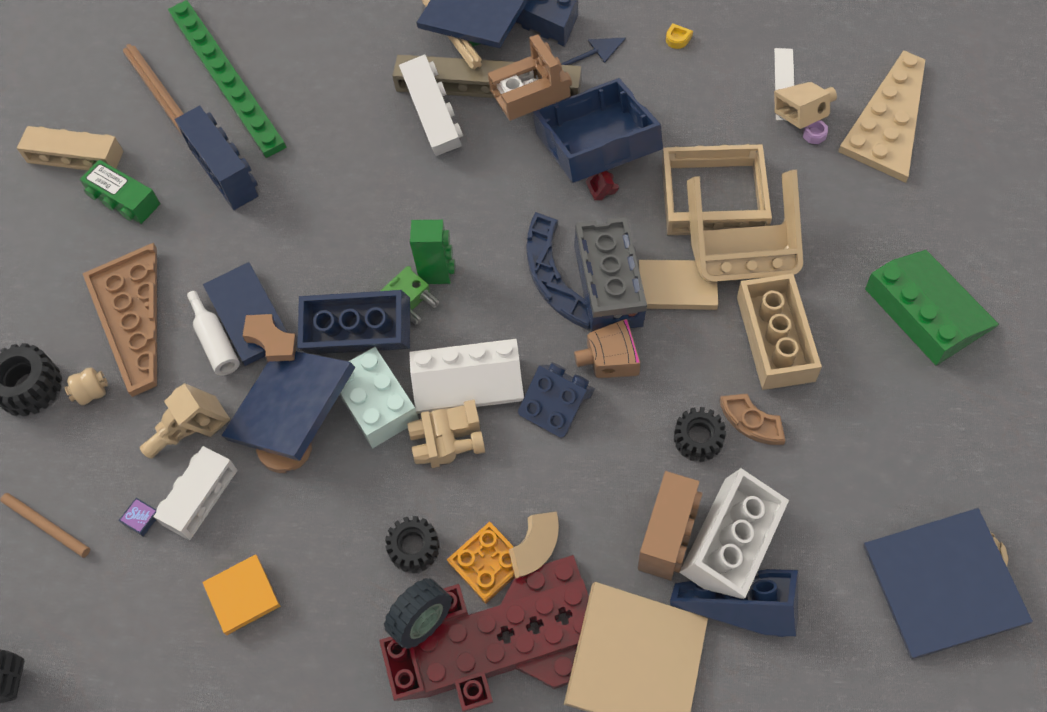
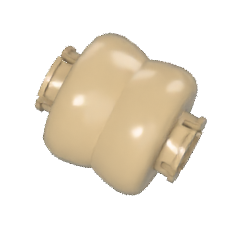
M89 367L81 373L69 376L67 379L68 386H65L67 395H71L69 399L72 402L76 400L80 405H86L93 399L105 396V387L108 386L106 377L103 378L105 376L103 372L99 371L97 373L94 368Z

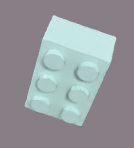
M376 347L349 361L356 368L339 396L372 449L407 429V423L419 420L414 405Z

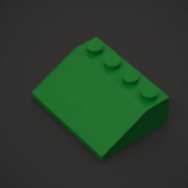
M927 250L891 260L871 273L865 290L935 366L999 325Z

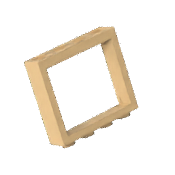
M763 144L675 146L663 148L662 172L667 235H691L689 212L674 213L671 168L753 166L758 210L702 212L703 230L770 226L772 215Z

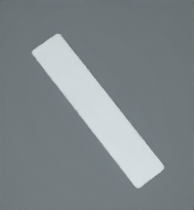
M775 48V90L794 86L793 49ZM776 114V120H785Z

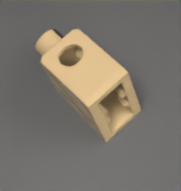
M812 82L775 90V113L799 129H802L829 116L830 102L837 99L836 90L833 87L823 89Z

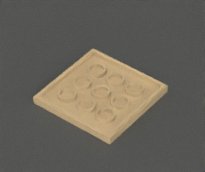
M594 582L588 599L564 705L586 712H691L708 618Z

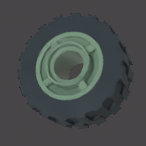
M431 578L417 581L414 585L408 587L397 598L396 602L392 604L390 611L385 617V631L402 648L410 649L411 647H416L431 636L443 623L442 621L446 618L451 608L452 598Z

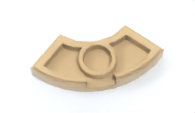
M557 511L535 514L528 517V531L525 539L518 546L509 549L515 579L539 569L551 556L558 538L559 524Z

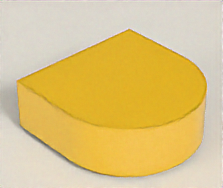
M672 23L666 33V43L674 49L684 48L691 40L693 31Z

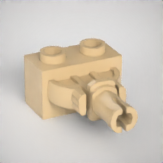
M184 383L164 400L168 409L163 414L162 421L155 426L157 433L140 446V450L147 458L152 459L168 444L176 445L182 438L195 432L211 437L231 419L216 396Z

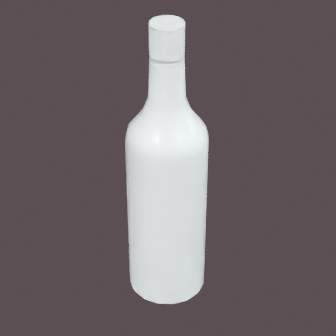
M190 291L187 297L195 313L193 328L214 372L219 376L233 373L240 366V362L218 317L205 309L196 291Z

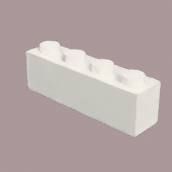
M424 54L400 64L399 67L435 156L461 147L462 144L459 138L463 137L459 124H453L451 117L455 116L450 102H444L443 96L447 94L442 82H436L434 76L438 75L434 62H428Z

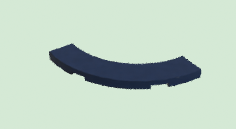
M535 212L527 235V261L533 282L545 301L556 312L572 323L588 330L590 324L585 299L566 286L553 260L552 242L558 226V220Z

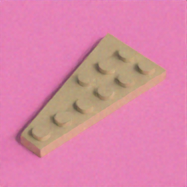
M903 50L840 145L839 153L900 181L907 182L925 59Z

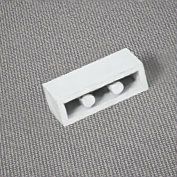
M203 446L191 458L189 467L184 474L177 478L167 498L160 502L153 517L162 526L191 540L238 471L228 458Z

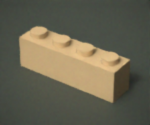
M27 126L17 146V150L27 163L89 170L98 160L116 169L124 152L116 137L108 134L99 135L88 132Z

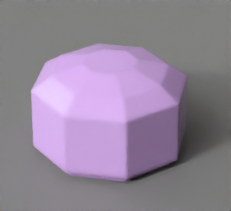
M821 120L804 127L803 138L808 143L820 144L826 140L828 126Z

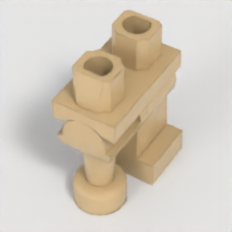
M475 400L465 401L463 406L450 409H439L430 413L429 411L422 412V419L407 423L411 440L426 438V444L412 447L415 464L431 463V467L436 468L440 467V464L452 463L457 454L473 450L475 454L485 453ZM471 435V439L455 440L458 437Z

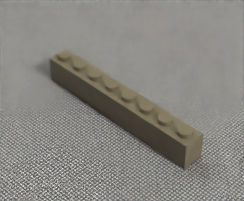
M397 55L393 71L396 92H409L399 65L419 56ZM426 56L428 62L433 61L437 69L438 75L434 76L436 82H442L447 95L495 98L490 91L488 73L515 63L481 60L482 66L472 69L465 59ZM561 65L563 71L568 72L572 80L570 97L580 94L581 66Z

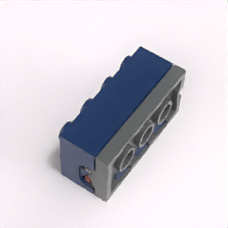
M627 217L606 219V224L597 225L596 221L576 223L574 248L591 332L625 319L628 320L630 328L643 327L647 302Z

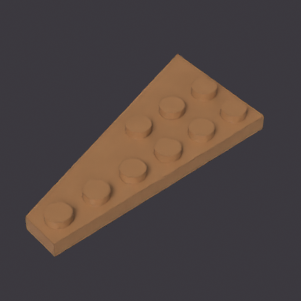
M151 243L82 273L127 391L132 397L157 386V247L154 243Z

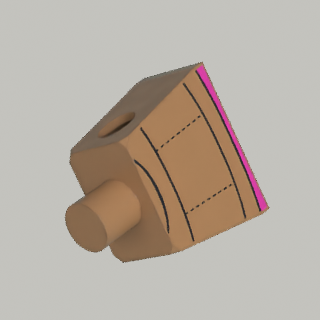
M627 319L590 332L587 335L588 349L574 352L577 367L592 364L597 378L637 376L640 372V360Z

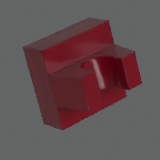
M608 170L590 176L586 180L594 200L602 201L605 196L614 195L619 189L618 184H614L612 180L613 174L608 172Z

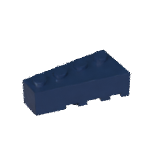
M528 0L516 22L521 24L523 29L528 31L530 29L540 33L541 37L548 40L549 38L555 39L559 45L565 47L578 17V0Z

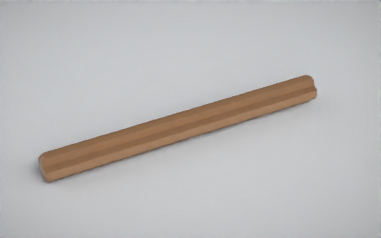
M127 44L126 48L123 49V53L180 132L174 119L183 115V112L137 48Z

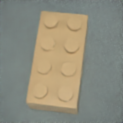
M794 274L741 281L737 300L762 390L816 382L822 366Z

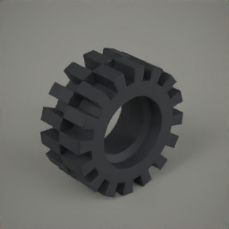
M695 407L690 409V413L687 411L683 412L682 418H678L675 426L674 442H676V448L678 451L682 450V456L690 455V460L692 461L695 460V457H699V462H704L705 457L708 460L713 459L714 454L718 455L726 437L725 423H721V416L718 414L714 417V411L711 409L708 413H705V407H700L699 412H696ZM695 426H701L708 429L711 437L704 443H698L690 438L689 431Z
M408 516L403 517L404 522L400 523L397 520L394 523L396 527L394 529L392 527L389 528V536L385 538L387 543L385 545L386 551L398 569L401 567L404 572H408L409 569L412 573H418L417 569L421 568L424 571L427 569L426 565L428 563L430 565L434 563L433 558L438 557L440 543L434 527L431 523L428 524L426 519L422 518L420 521L418 516H413V520H409ZM410 535H418L424 542L422 549L416 554H407L402 550L404 539Z

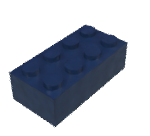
M199 105L174 119L190 151L233 211L259 197L255 189L258 183L254 176L248 173L252 171L245 158L240 159L238 157L240 155L238 149L233 142H227L229 139L222 127H216L217 122L210 112L205 113Z
M402 290L299 296L298 349L308 354L363 352L373 347H376L378 351L410 349V297Z

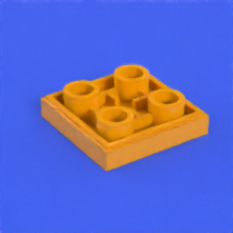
M490 521L447 559L448 564L485 604L515 578L509 549L514 546Z
M256 554L202 582L225 635H229L281 607Z

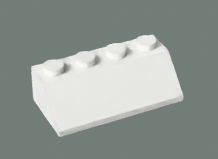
M517 339L410 352V373L417 414L463 406L464 402L469 400H475L476 407L521 402L524 399Z
M740 468L724 480L679 573L703 589L741 599L746 598L789 500Z

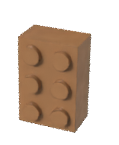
M665 471L640 550L639 571L670 581L674 572H680L687 549L685 546H688L703 494L697 491L700 481Z

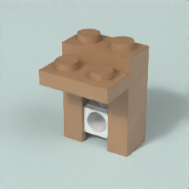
M538 34L529 37L530 57L488 73L490 91L509 121L570 97L572 80L569 73L563 71L558 57L554 58L550 46L547 42L544 43Z

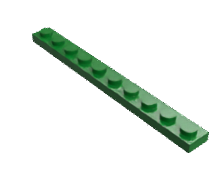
M188 0L168 8L170 16L264 157L268 158L286 149L285 142Z

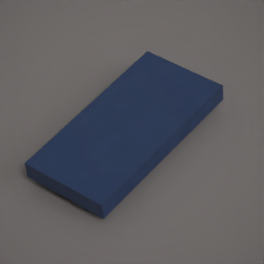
M249 262L203 284L245 366L266 356V351L261 346L244 341L243 330L246 315L272 314L275 326L279 330L288 333Z

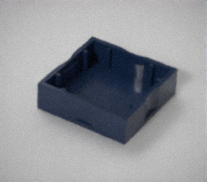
M620 78L595 86L580 94L532 112L536 134L572 183L663 149L661 124L646 107L635 99L632 91Z

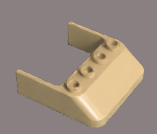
M797 170L782 173L785 218L781 225L704 231L700 176L687 180L691 246L699 274L704 280L714 282L765 278L792 273L795 275L802 269L803 251Z

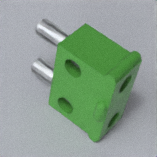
M406 266L381 290H402L410 297V321L415 325L421 322V318L412 311L423 300L433 308L439 304V300L430 294L429 284L416 275L410 266Z

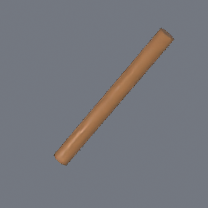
M5 493L1 497L0 501L82 558L89 554L90 548L11 494Z

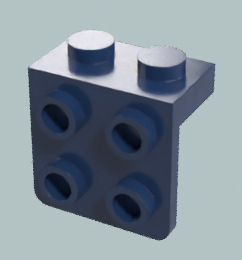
M551 362L550 365H539L518 409V414L556 436L564 437L567 435L582 401L591 398L595 388L589 386L590 381L579 375L572 377L565 373L566 369Z

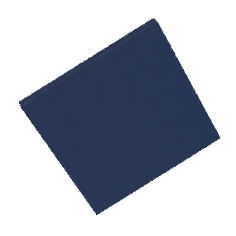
M430 0L416 23L419 29L501 48L528 0Z
M298 351L295 352V359L292 361L268 362L221 436L227 441L300 461L356 367L349 361Z
M979 508L868 541L863 545L911 660L1022 627L1033 622Z

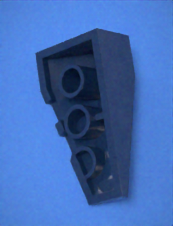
M758 570V576H755L744 599L703 589L693 581L675 583L670 606L763 635L796 637L798 623V570Z

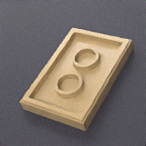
M639 260V272L647 309H718L717 281L709 282L704 280L699 274L696 260Z

